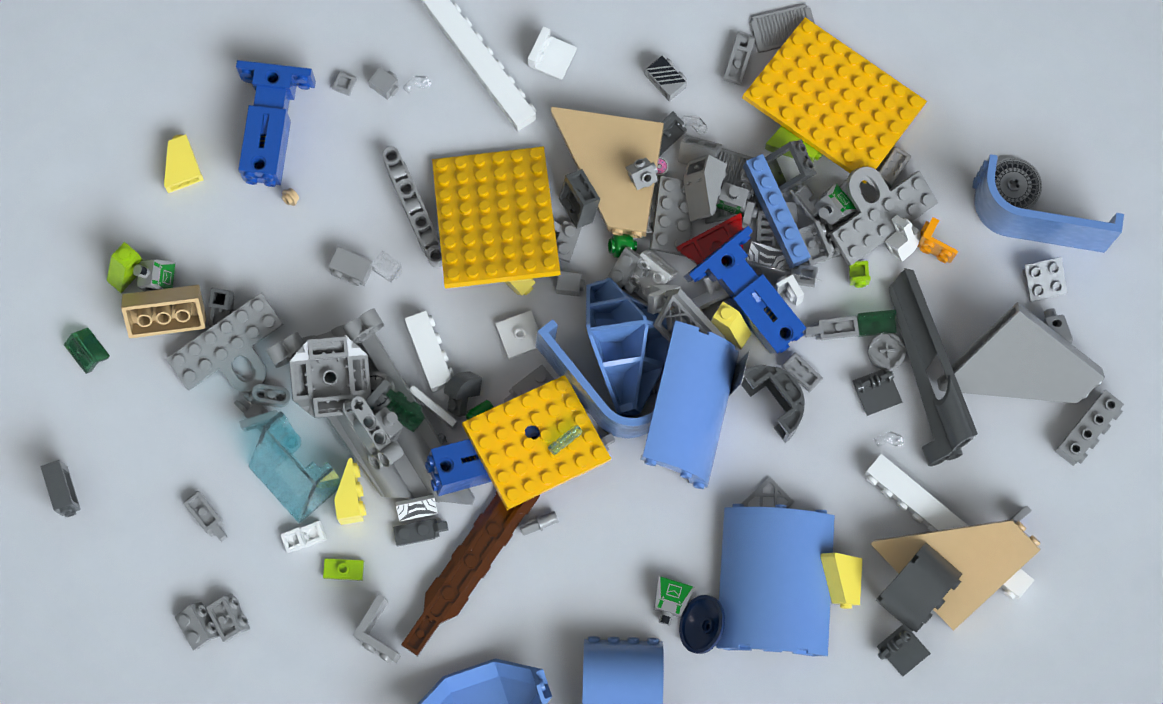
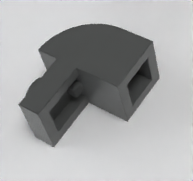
M211 288L208 307H211L208 326H214L231 314L234 306L233 291Z
M470 371L454 375L448 381L444 393L449 396L448 411L459 417L465 416L468 397L480 396L482 377Z

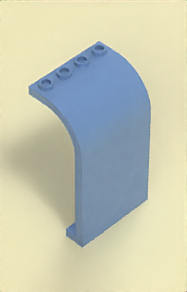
M990 154L988 159L984 160L983 166L980 167L976 177H974L972 188L975 189L974 204L977 215L982 223L996 234L1105 253L1122 233L1124 214L1116 213L1109 222L1023 209L1011 205L1003 199L996 187L995 172L998 155Z
M553 319L537 331L536 348L560 377L565 375L581 404L604 431L609 434L612 433L613 436L628 439L640 437L648 433L653 411L639 418H627L613 412L555 341L558 325Z
M590 636L588 639H584L582 704H663V641H659L658 638H647V641H639V638L629 637L627 640H620L619 637H608V640H600V637Z

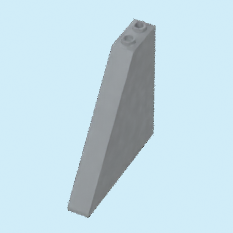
M1018 302L951 366L962 393L1078 403L1081 399H1085L1094 387L1099 386L1105 378L1103 369ZM945 372L937 379L938 389L946 392L948 385Z

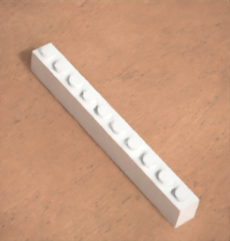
M419 0L516 131L519 132L535 121L537 112L532 103L528 104L524 99L526 96L520 88L517 90L511 75L505 74L502 63L493 58V52L488 45L484 46L481 42L483 39L480 34L472 30V24L467 17L463 18L460 14L459 6L456 3L453 4L450 0Z
M881 454L864 474L867 476L866 480L870 484L878 485L886 497L895 499L899 508L904 511L907 509L913 514L912 518L916 522H922L927 526L929 532L968 526L884 455ZM1020 569L1001 588L1008 598L1017 600L1033 583L1034 579Z

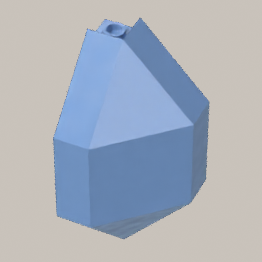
M492 659L443 676L418 704H547L552 698V694L543 669L500 659Z

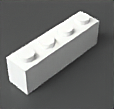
M423 311L404 318L432 393L445 388L448 381L454 376L452 367L448 368L446 365V361L449 359L446 351H441L439 344L442 341L439 333H434L432 328L436 326L432 315L428 316L427 312Z

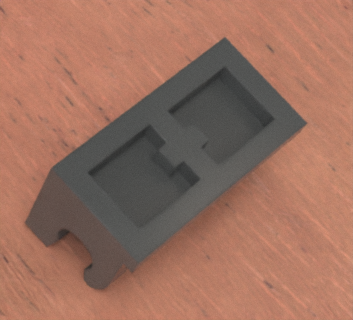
M674 111L661 122L664 123L660 156L687 131L685 128L686 124Z

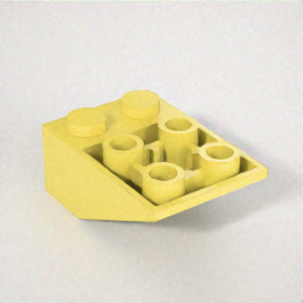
M352 458L348 459L334 499L337 520L341 525L364 521L363 516L367 515L365 504L360 498L364 496L363 487L358 482V478L361 477L360 468L357 463H354Z

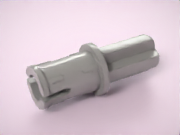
M555 511L541 517L536 516V519L520 524L519 527L521 533L527 535L537 530L543 531V528L559 521Z

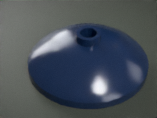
M709 595L697 596L688 603L682 613L679 625L680 639L684 647L692 653L704 654L711 651L723 635L725 613L721 603L715 597Z

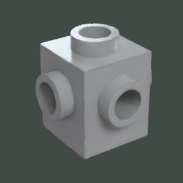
M647 158L638 159L626 167L630 180L637 190L649 187L658 181L656 173H658L657 167L654 162L650 163Z

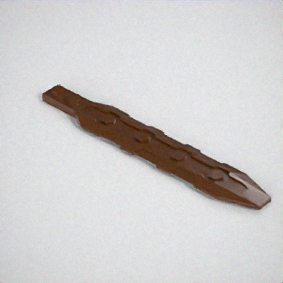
M496 491L495 497L484 513L479 515L473 524L474 527L463 543L456 548L445 569L439 577H436L426 591L424 612L402 642V647L418 657L439 625L458 616L478 582L490 570V565L503 546H506L513 536L512 533L523 517L528 515L540 495L507 510Z

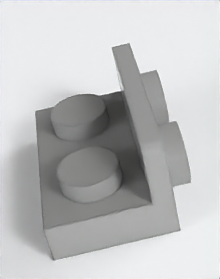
M233 594L223 596L206 607L223 642L250 629L248 619L242 613L239 601Z

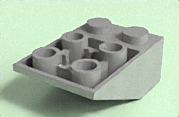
M711 155L689 161L683 180L689 220L691 222L713 216L717 208L716 203L721 193L722 181L726 176L727 164Z

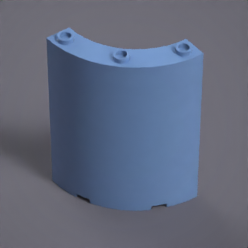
M675 320L671 329L672 335L645 448L640 460L645 461L644 464L656 466L657 464L678 472L680 477L688 479L694 488L704 489L709 484L739 350L735 349V345L712 332L704 334L699 332V327Z
M733 504L732 507L724 508L719 602L725 613V628L716 648L742 651L759 649L766 652L780 653L787 651L792 652V654L812 657L828 656L831 597L821 561V554L833 553L835 515L827 514V510H815L814 512L789 509L787 505L777 504L775 507H744L743 504Z

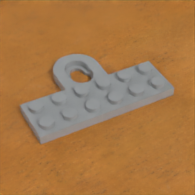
M860 167L850 173L846 182L847 194L858 213L829 234L846 263L852 265L896 232L892 222V218L896 215L912 222L938 202L920 171H916L889 190L881 174L876 169ZM863 180L876 189L877 196L872 203L866 202L861 195L859 185Z
M260 293L166 359L187 390L192 389L220 369L235 389L242 392H252L254 386L263 384L266 379L265 364L252 346L284 324L264 295ZM245 356L249 359L253 371L251 378L245 379L234 371L233 361L236 357Z

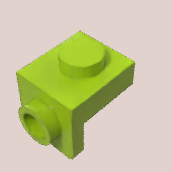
M856 261L854 264L848 265L850 286L855 285L856 288H863L869 285L871 277L869 276L868 261Z

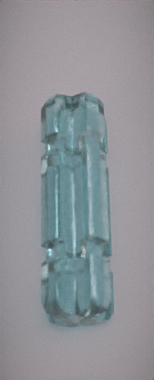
M574 425L570 431L568 430L556 442L554 441L549 445V451L556 455L575 438L579 437L583 432L578 425Z

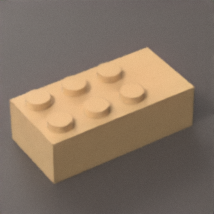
M199 285L122 294L121 309L129 338L206 328V312Z

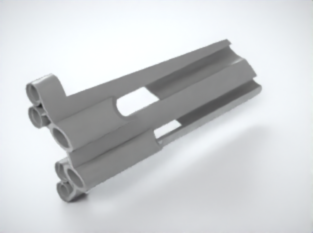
M374 308L366 311L359 318L324 334L301 338L299 333L296 332L285 338L283 342L271 346L266 351L275 367L279 368L288 364L307 340L347 336L368 355L369 373L381 372L393 379L395 386L394 397L409 420H398L402 424L403 429L396 443L401 446L404 453L403 456L389 467L383 466L381 469L376 470L370 465L368 461L370 454L346 416L326 417L380 496L413 499L434 494L435 502L438 503L449 502L473 505L475 497L470 488L438 496L437 492L433 491L431 487V480L433 479L431 473L426 471L425 462H427L430 450L443 446L376 336L375 333L384 326V323ZM326 373L325 381L333 383L335 375L333 373Z

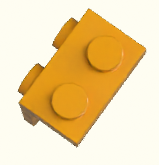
M932 217L931 221H926L920 231L921 238L917 247L925 254H933L940 262L951 263L958 251L931 237L940 221Z

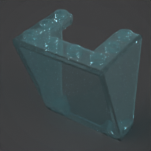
M280 411L264 425L248 467L300 524L338 490L341 480L328 462L323 467H318L314 462H311L306 468L299 462L293 453L300 448L301 438L289 423V419Z

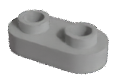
M258 384L253 387L251 398L253 402L259 405L282 408L289 403L290 393L284 387ZM262 394L264 397L260 398L257 395ZM277 397H281L283 400L279 401Z

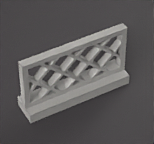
M681 288L666 291L664 295L666 301L653 326L669 343L672 335V317H676V321L682 322L681 316L686 320L687 324L699 327V332L704 334L712 332L724 339L726 338ZM671 305L675 309V315H671ZM664 318H666L668 329L661 325Z

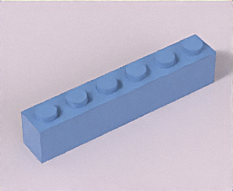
M761 154L747 160L743 165L744 171L789 268L791 269L807 262L811 256L764 155Z

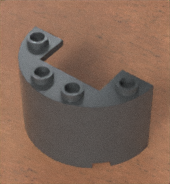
M759 365L745 370L741 385L751 397L766 386L786 412L777 419L779 424L774 427L786 443L796 432L804 413L805 399L799 383L790 373L779 367Z
M925 543L890 585L878 596L876 601L902 624L905 623L911 631L917 633L933 616L930 612L934 608L938 610L944 604L945 600L943 598L949 590H955L962 582L959 580L962 573L930 545Z

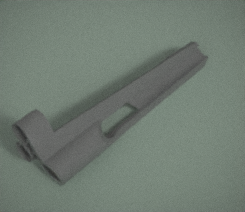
M904 268V271L890 285L889 293L934 441L922 447V451L928 466H935L945 460H953L962 456L961 448L968 444L978 433L914 270ZM936 354H938L948 381L946 393L940 400L936 398L926 373V369Z

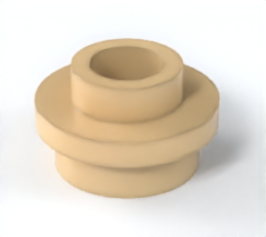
M292 188L282 191L283 201L287 205L295 206L299 200L298 194Z

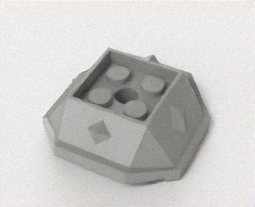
M347 336L307 340L289 361L292 399L314 418L343 416L342 405L346 400L357 396L366 400L371 394L368 355ZM326 373H333L335 375L333 383L325 381Z

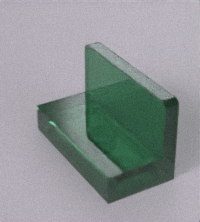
M896 310L858 313V337L874 336L882 333L895 334L897 332L895 323Z
M89 328L72 333L64 343L66 349L85 374L92 372L99 362L110 357Z

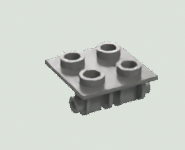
M879 370L852 381L867 416L903 403L894 383L892 371Z
M905 623L877 646L879 649L878 657L881 660L888 659L902 676L906 675L931 654Z

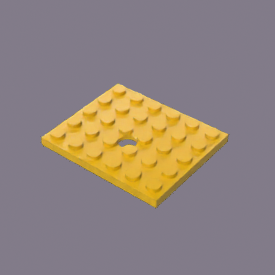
M565 375L462 422L469 440L507 510L611 460L609 453ZM528 426H535L539 429L540 435L537 439L533 440L525 435V429Z

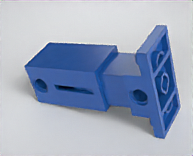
M237 60L236 69L241 80L246 83H252L256 91L254 105H249L238 170L247 184L256 185L257 183H264L265 186L275 187L276 185H281L291 125L288 115L289 101L295 99L296 86L300 89L309 90L310 88H315L316 80L310 68Z
M747 226L738 231L688 272L684 278L687 282H697L707 275L712 282L718 281L730 296L727 301L734 309L740 312L747 326L770 354L782 353L790 347L788 345L789 342L797 341L804 335L803 331L806 327L763 274L757 275L745 260L748 255L741 245L751 239L749 235L753 232ZM722 257L727 260V266L722 264ZM781 329L785 333L783 338L780 336Z
M528 426L525 429V435L528 438L534 440L540 435L539 429L535 426ZM469 439L433 448L427 456V462H425L426 471L431 473L433 479L431 480V487L433 491L437 492L438 496L492 482Z

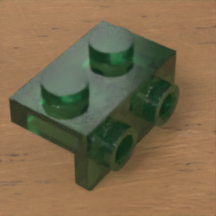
M390 389L386 394L390 401L387 408L390 412H394L397 415V420L411 432H415L425 419L421 411L422 407L415 401L411 403L406 400L407 397L402 392L398 391L396 393Z

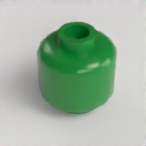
M630 234L613 235L608 241V251L614 258H619L625 247H630L633 251L637 250V241Z

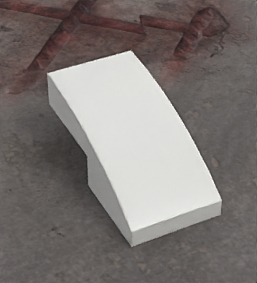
M321 521L281 534L287 553L327 540Z

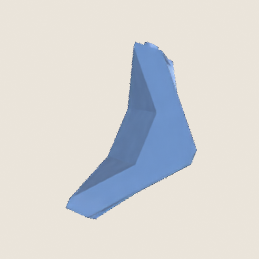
M607 278L586 285V328L616 412L620 416L630 417L641 413L664 369L670 343L653 326L659 313H649L648 306L622 291L612 278ZM664 318L661 325L668 329L666 318Z

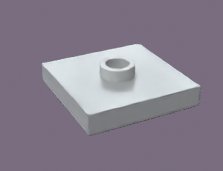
M531 310L495 323L508 359L537 349L536 339L539 329Z

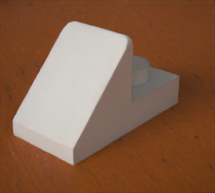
M651 285L650 294H648V312L651 314L660 312L666 301L664 298L666 291L679 289L680 286Z

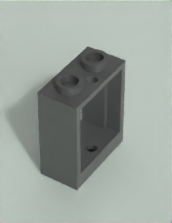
M802 140L791 141L765 157L781 194L786 193L817 174ZM790 151L800 174L786 182L777 158Z
M583 169L565 175L559 196L565 211L576 229L593 223L600 197Z
M60 460L40 466L53 510L65 517L76 515V511L81 510L68 466Z

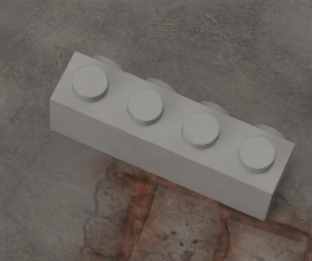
M1107 390L1102 392L1055 452L1073 466L1077 462L1081 464L1088 456L1085 452L1089 447L1093 449L1100 441L1097 437L1101 433L1104 435L1111 427L1109 422L1112 419L1116 420L1123 412L1121 408L1124 404Z

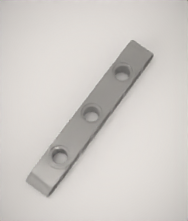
M389 146L382 153L389 177L430 265L441 267L442 256L438 260L431 258L435 253L441 255L439 237L397 148ZM390 154L396 155L394 160L387 159ZM405 187L411 188V191L409 193H403L402 189ZM419 220L426 221V224L422 227L416 225Z

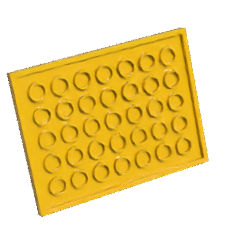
M806 17L742 96V99L849 173L860 167L877 169L927 102Z
M544 146L432 159L445 289L561 275Z

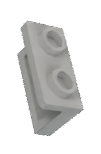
M819 220L814 221L812 225L798 229L811 256L807 261L809 266L831 259L834 248L832 243L827 241L825 236L827 235L826 229L823 224L820 225Z
M202 602L189 605L175 616L193 651L199 649L211 639L220 636Z

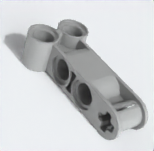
M357 396L343 403L342 411L369 452L368 461L374 469L379 470L383 466L389 467L403 456L404 453L401 446L396 442H391L364 398Z

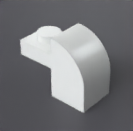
M896 215L892 218L896 232L885 242L889 252L900 261H904L917 248L921 234L920 230L915 228L908 219H903Z

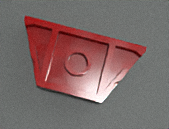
M739 213L676 247V250L698 265L742 229V214ZM722 257L721 262L723 265H726L727 260Z

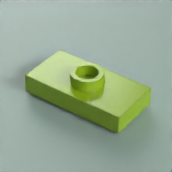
M324 560V579L363 581L364 560Z

